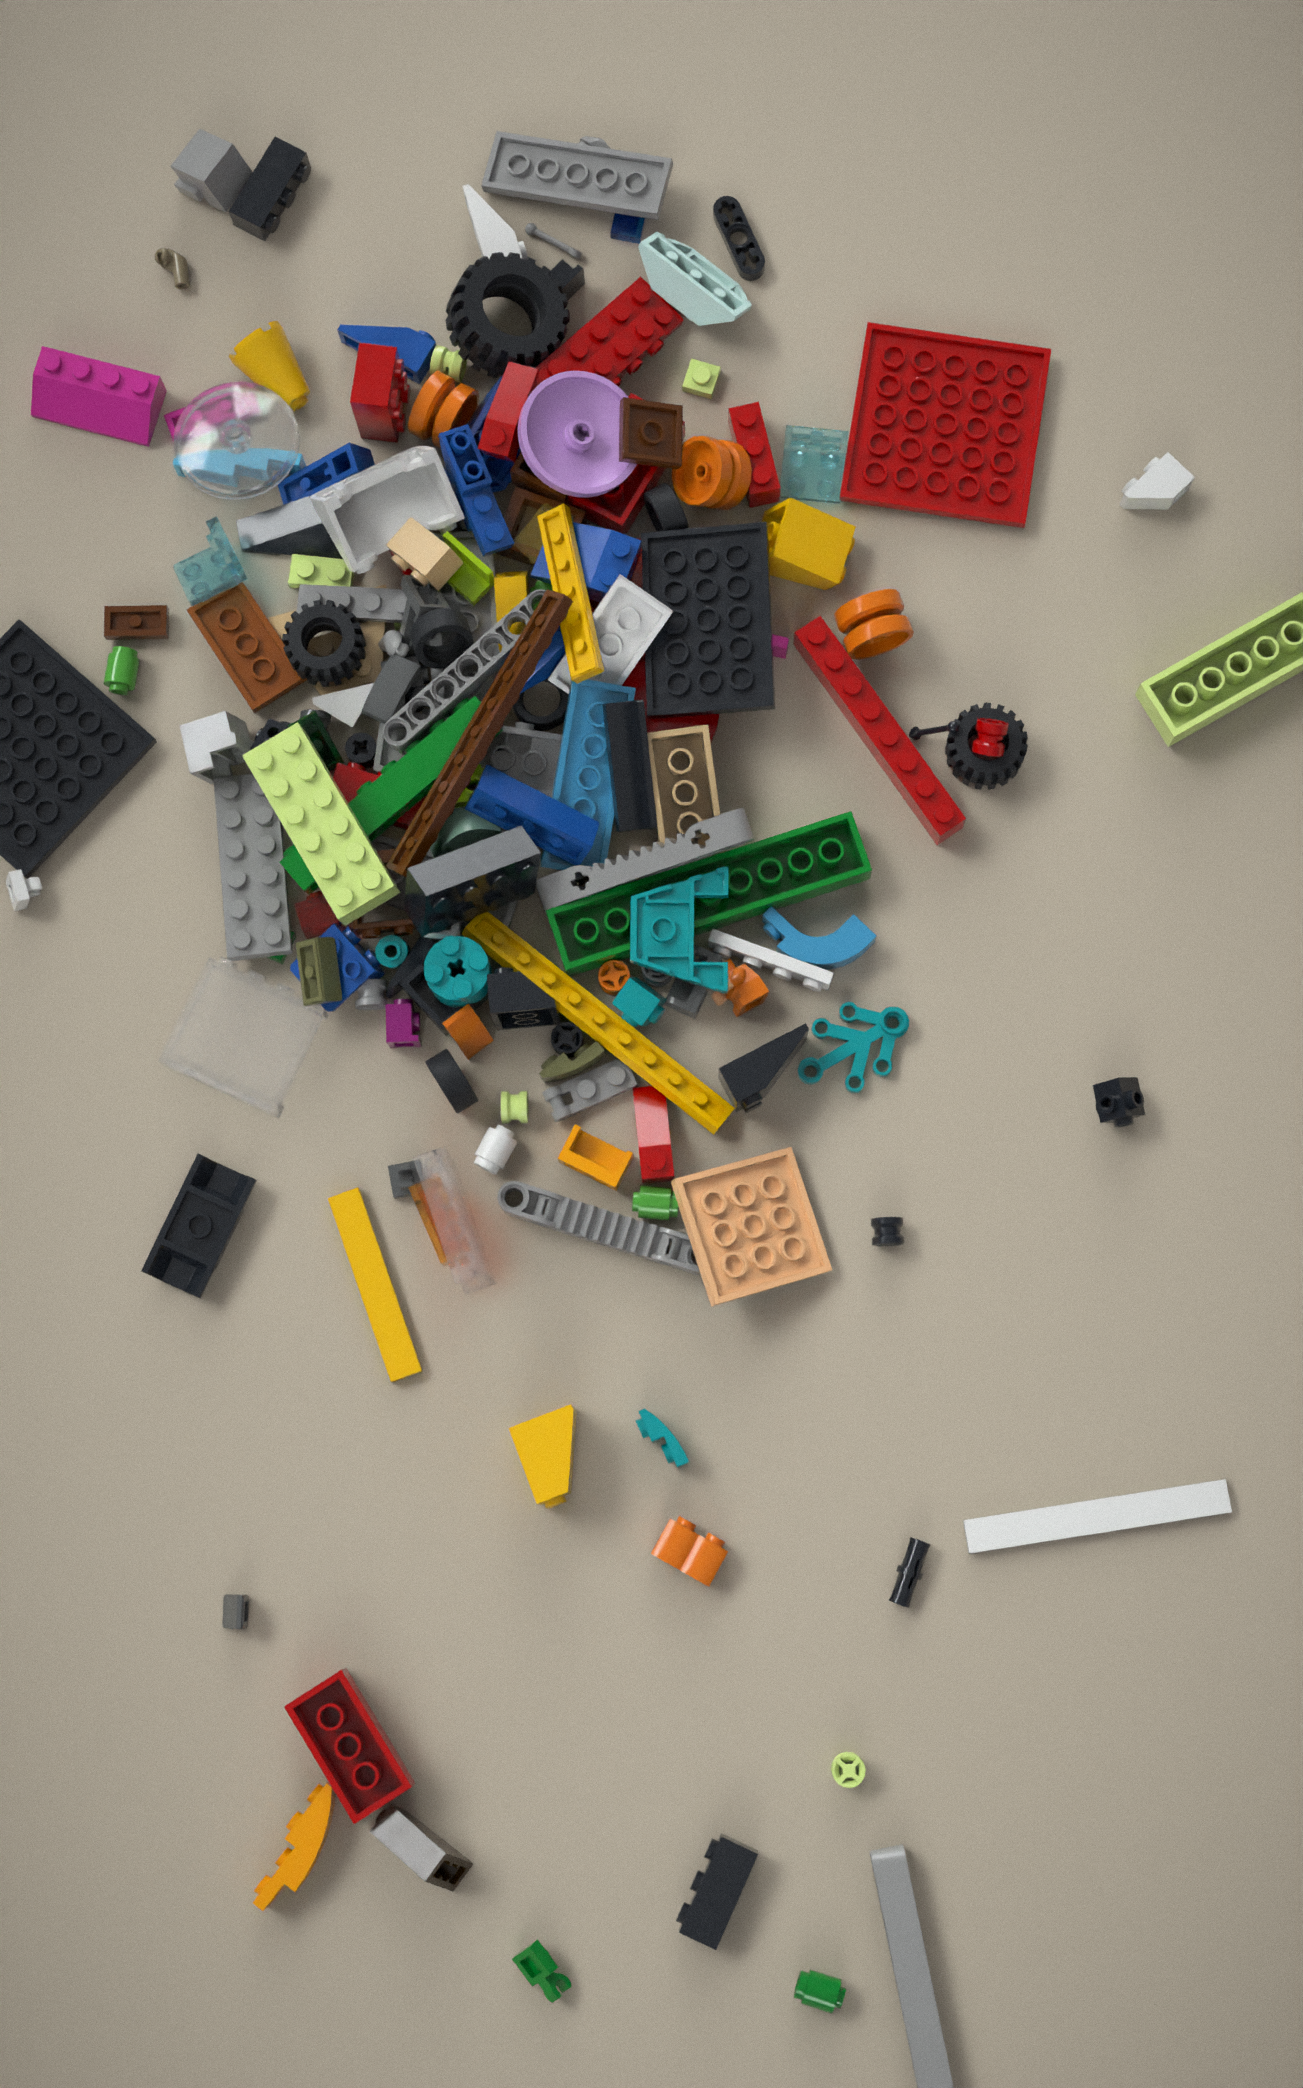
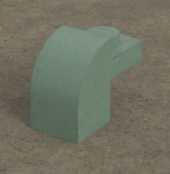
M465 806L455 808L442 826L438 838L430 847L433 857L436 858L500 834L502 831L499 826L466 810Z

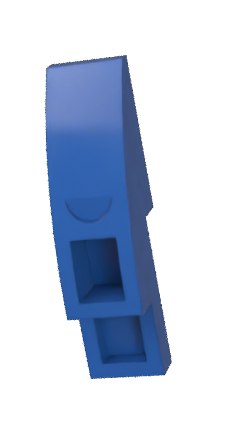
M469 425L439 433V442L451 487L465 517L463 520L468 533L473 532L483 557L511 548L514 541L490 488L493 481Z

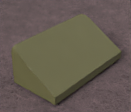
M316 937L297 942L296 951L303 1005L313 1006L341 1001L342 991L335 939L333 937Z

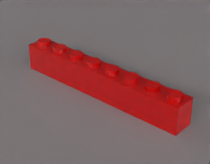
M821 615L794 632L793 645L936 845L961 830L965 824L966 817Z

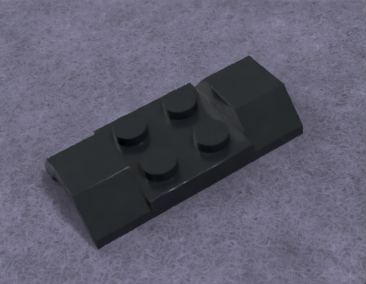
M198 1153L141 1272L201 1299L244 1212L243 1209L257 1180Z

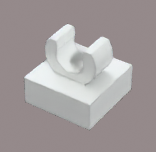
M21 869L8 872L6 886L14 911L27 909L30 897L40 895V890H42L39 877H31L24 880Z

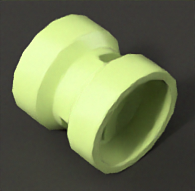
M436 345L431 357L430 375L436 371H441L454 378L455 381L462 382L468 359L464 361L458 354L460 350L452 352L447 347Z

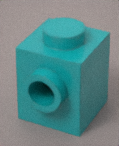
M630 977L611 1004L623 1012L621 1017L626 1022L637 1027L638 1025L648 1026L650 1023L656 1024L666 1010L662 1006L667 999L639 978Z

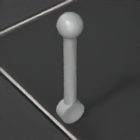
M534 223L526 225L525 231L528 235H536L580 259L582 255L580 251L538 230Z

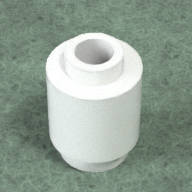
M497 1125L496 1129L489 1127L475 1152L477 1157L474 1164L497 1175L499 1169L503 1170L517 1144V1141L513 1139L515 1133L501 1125Z

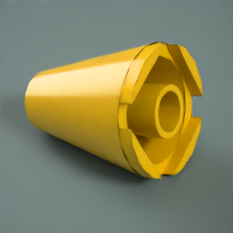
M272 321L268 323L271 329L265 332L261 327L256 329L233 348L237 354H229L228 357L238 369L285 410L292 408L293 411H297L308 403L307 396L310 394V390L283 327L278 321Z

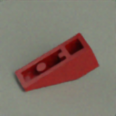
M508 362L486 416L478 449L485 455L515 462L519 449L518 420L525 401L535 389L539 369Z
M653 1086L633 1088L642 1183L672 1181L675 1177L666 1096Z

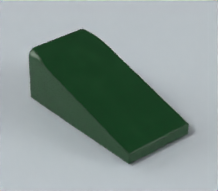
M316 710L288 725L289 728L297 722L300 724L329 771L335 769L338 763H345Z

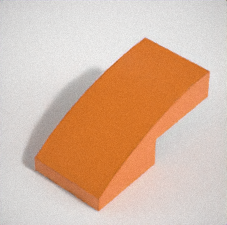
M469 1004L442 1023L468 1060L494 1041Z

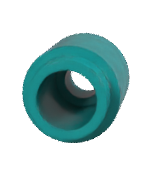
M388 935L380 939L375 949L378 961L392 969L399 968L410 952L408 943L395 935ZM390 945H394L397 948V954L394 957L386 955V950Z

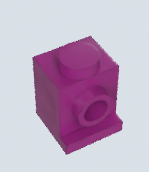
M395 999L393 1004H385L386 1043L389 1048L422 1047V1040L419 1035H415V1032L421 1029L420 1013L414 1012L413 1000Z

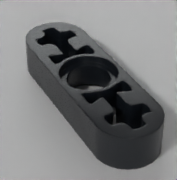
M732 196L720 197L713 206V218L740 277L747 281L757 280L763 275L765 270L763 253L738 200ZM726 207L728 211H732L733 224L730 226L727 215L725 213L722 214V208ZM735 232H742L748 239L744 244L736 245L730 240V237ZM749 251L748 256L752 263H756V269L751 270L750 266H746V256L744 253Z

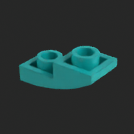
M645 1408L640 1410L641 1418L635 1421L643 1439L650 1437L653 1443L665 1438L666 1444L661 1445L668 1464L675 1461L677 1468L688 1464L689 1460L671 1431Z

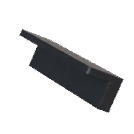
M634 700L602 704L616 832L657 829L644 701Z

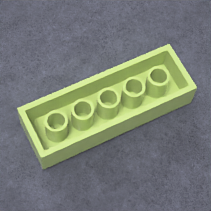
M1303 592L1140 684L1135 696L1168 747L1303 671Z
M298 722L242 755L341 923L346 926L401 893L307 733Z

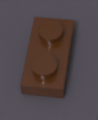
M167 605L104 606V637L106 640L169 639V608Z

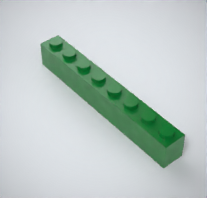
M476 696L470 700L466 698L458 703L453 710L455 712L446 721L444 719L437 721L430 728V734L422 741L418 739L411 743L405 750L406 755L397 762L395 760L389 762L382 768L380 772L382 775L373 783L371 781L364 783L356 791L357 796L348 804L371 843L390 828L396 820L427 796L481 703ZM501 728V730L495 735V737H497V736L503 731L502 728ZM293 844L283 853L284 858L280 861V864L302 890L310 896L319 886Z

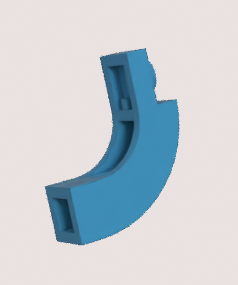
M772 906L762 915V923L765 924L762 927L763 930L773 940L776 941L778 938L781 940L776 947V952L825 970L836 969L855 961L875 943L877 937L854 914L837 931L822 937H812L799 932Z

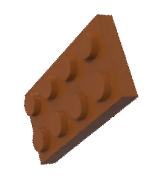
M237 577L186 609L254 714L307 681L306 678L304 680L300 678L296 670L294 671L285 654L284 643L240 577Z

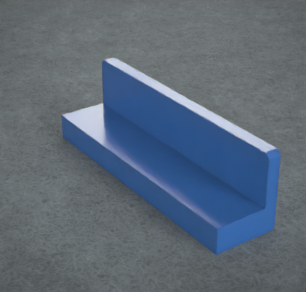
M486 765L483 769L478 785L465 806V809L507 831L522 825L536 846L575 866L582 863L592 848L599 827L598 821L489 765Z

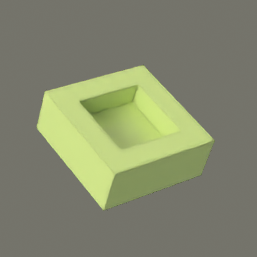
M691 358L682 385V391L712 399L721 367Z

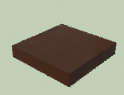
M623 397L620 400L619 462L679 469L682 466L683 405Z

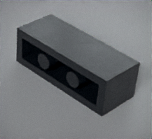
M275 136L229 210L233 225L266 241L269 234L277 230L280 216L285 208H289L293 204L297 188L301 183H305L310 175L311 166L307 152Z
M722 1833L718 1841L713 1838L711 1839L704 1858L709 1859V1862L704 1872L697 1871L690 1887L691 1890L695 1891L690 1904L683 1903L676 1918V1921L681 1923L679 1933L717 1950L757 1859L758 1850Z

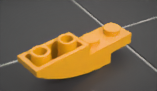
M329 1782L324 1787L319 1783L307 1798V1801L311 1803L303 1814L297 1811L286 1825L290 1832L284 1839L295 1848L291 1850L287 1847L275 1862L279 1866L272 1878L266 1875L255 1888L254 1892L258 1896L253 1901V1904L260 1910L264 1911L267 1909L285 1885L296 1892L314 1867L327 1839L335 1806L336 1793Z

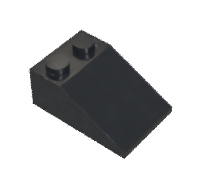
M806 1023L719 1068L718 1079L736 1112L743 1109L745 1113H748L762 1105L761 1100L766 1097L807 1041L809 1028Z

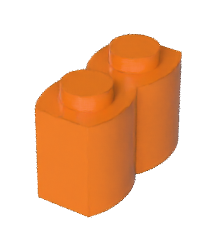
M681 1516L678 1517L677 1521L670 1518L651 1554L709 1587L728 1553L727 1550L723 1549L725 1542L709 1532L705 1538L693 1532L696 1525Z

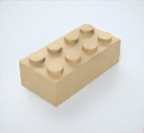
M708 725L647 733L658 842L665 844V838L668 837L675 838L677 841V834H685L689 827L695 823L721 815ZM701 832L702 838L698 839V844L706 846L705 841L710 839V836Z

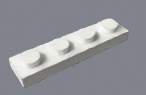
M716 929L712 930L708 940V947L713 948L712 952L723 956V958L730 959L732 955L743 959L742 963L750 968L760 970L762 966L773 970L772 974L780 979L790 981L791 977L803 981V986L810 990L821 992V989L829 990L834 973Z

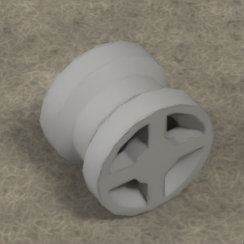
M368 979L356 990L358 992V999L355 1001V1008L359 1010L385 1009L387 1000L384 998V991L387 988V982L381 979Z

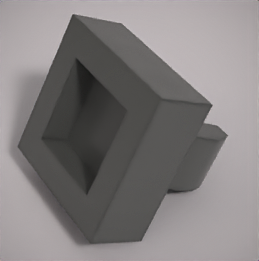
M420 1160L388 1166L394 1199L426 1193Z

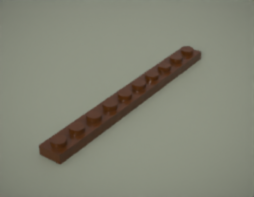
M548 589L544 593L388 861L386 867L391 871L407 878V868L422 863L431 845L436 842L442 826L453 813L456 802L463 790L469 785L471 777L480 761L486 756L488 747L495 735L501 730L503 722L512 706L518 701L524 685L535 672L536 665L542 654L550 646L552 637L561 622L567 617L573 600L565 594Z

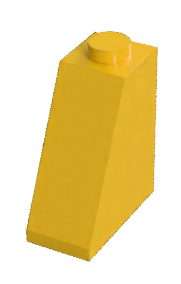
M528 570L496 573L494 588L497 622L529 595ZM515 622L511 625L509 632L515 635L521 634L526 624ZM498 644L500 653L502 650V645Z

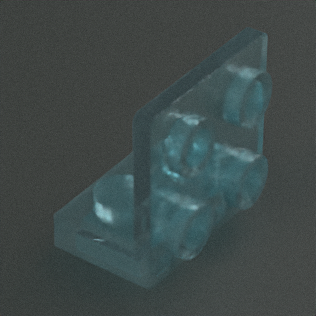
M786 425L780 498L789 499L791 497L796 500L839 504L841 502L839 497L849 431Z
M217 516L206 521L211 532L206 535V538L211 547L173 565L191 606L206 601L248 579Z

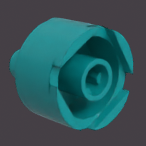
M446 936L430 949L424 962V976L430 990L440 1002L451 1007H463L480 1001L488 992L487 974H492L491 965L485 951L477 942L462 936ZM460 966L463 967L464 975L457 974L454 977L452 970L454 968L459 969Z

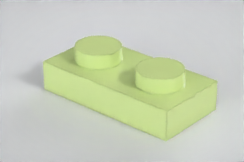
M292 554L288 580L289 587L299 588L300 584L352 587L354 572L349 571L343 559Z

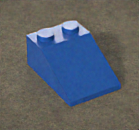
M573 522L588 597L600 603L619 574L629 581L631 580L641 555V540L611 529ZM542 545L530 577L551 584L545 551Z

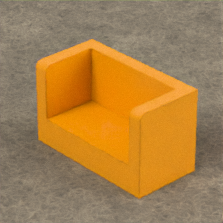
M575 1124L557 1159L559 1163L617 1191L634 1158V1154L628 1150L624 1152L582 1131L581 1127Z

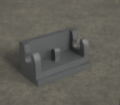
M694 945V962H722L723 956ZM675 978L664 1005L696 1019L710 989Z

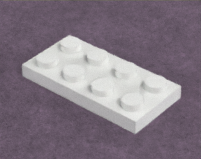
M619 574L592 614L604 672L588 680L622 686L671 616L673 610L621 574ZM565 653L549 676L548 681L569 694L571 676Z

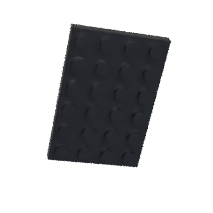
M767 522L641 533L643 590L673 610L671 616L645 651L647 717L649 719L775 709Z

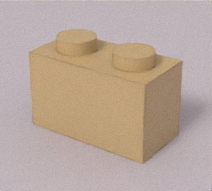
M412 517L407 520L386 544L394 554L391 560L403 571L410 568L413 571L410 575L423 587L430 584L437 591L443 587L463 564L462 560L447 544Z

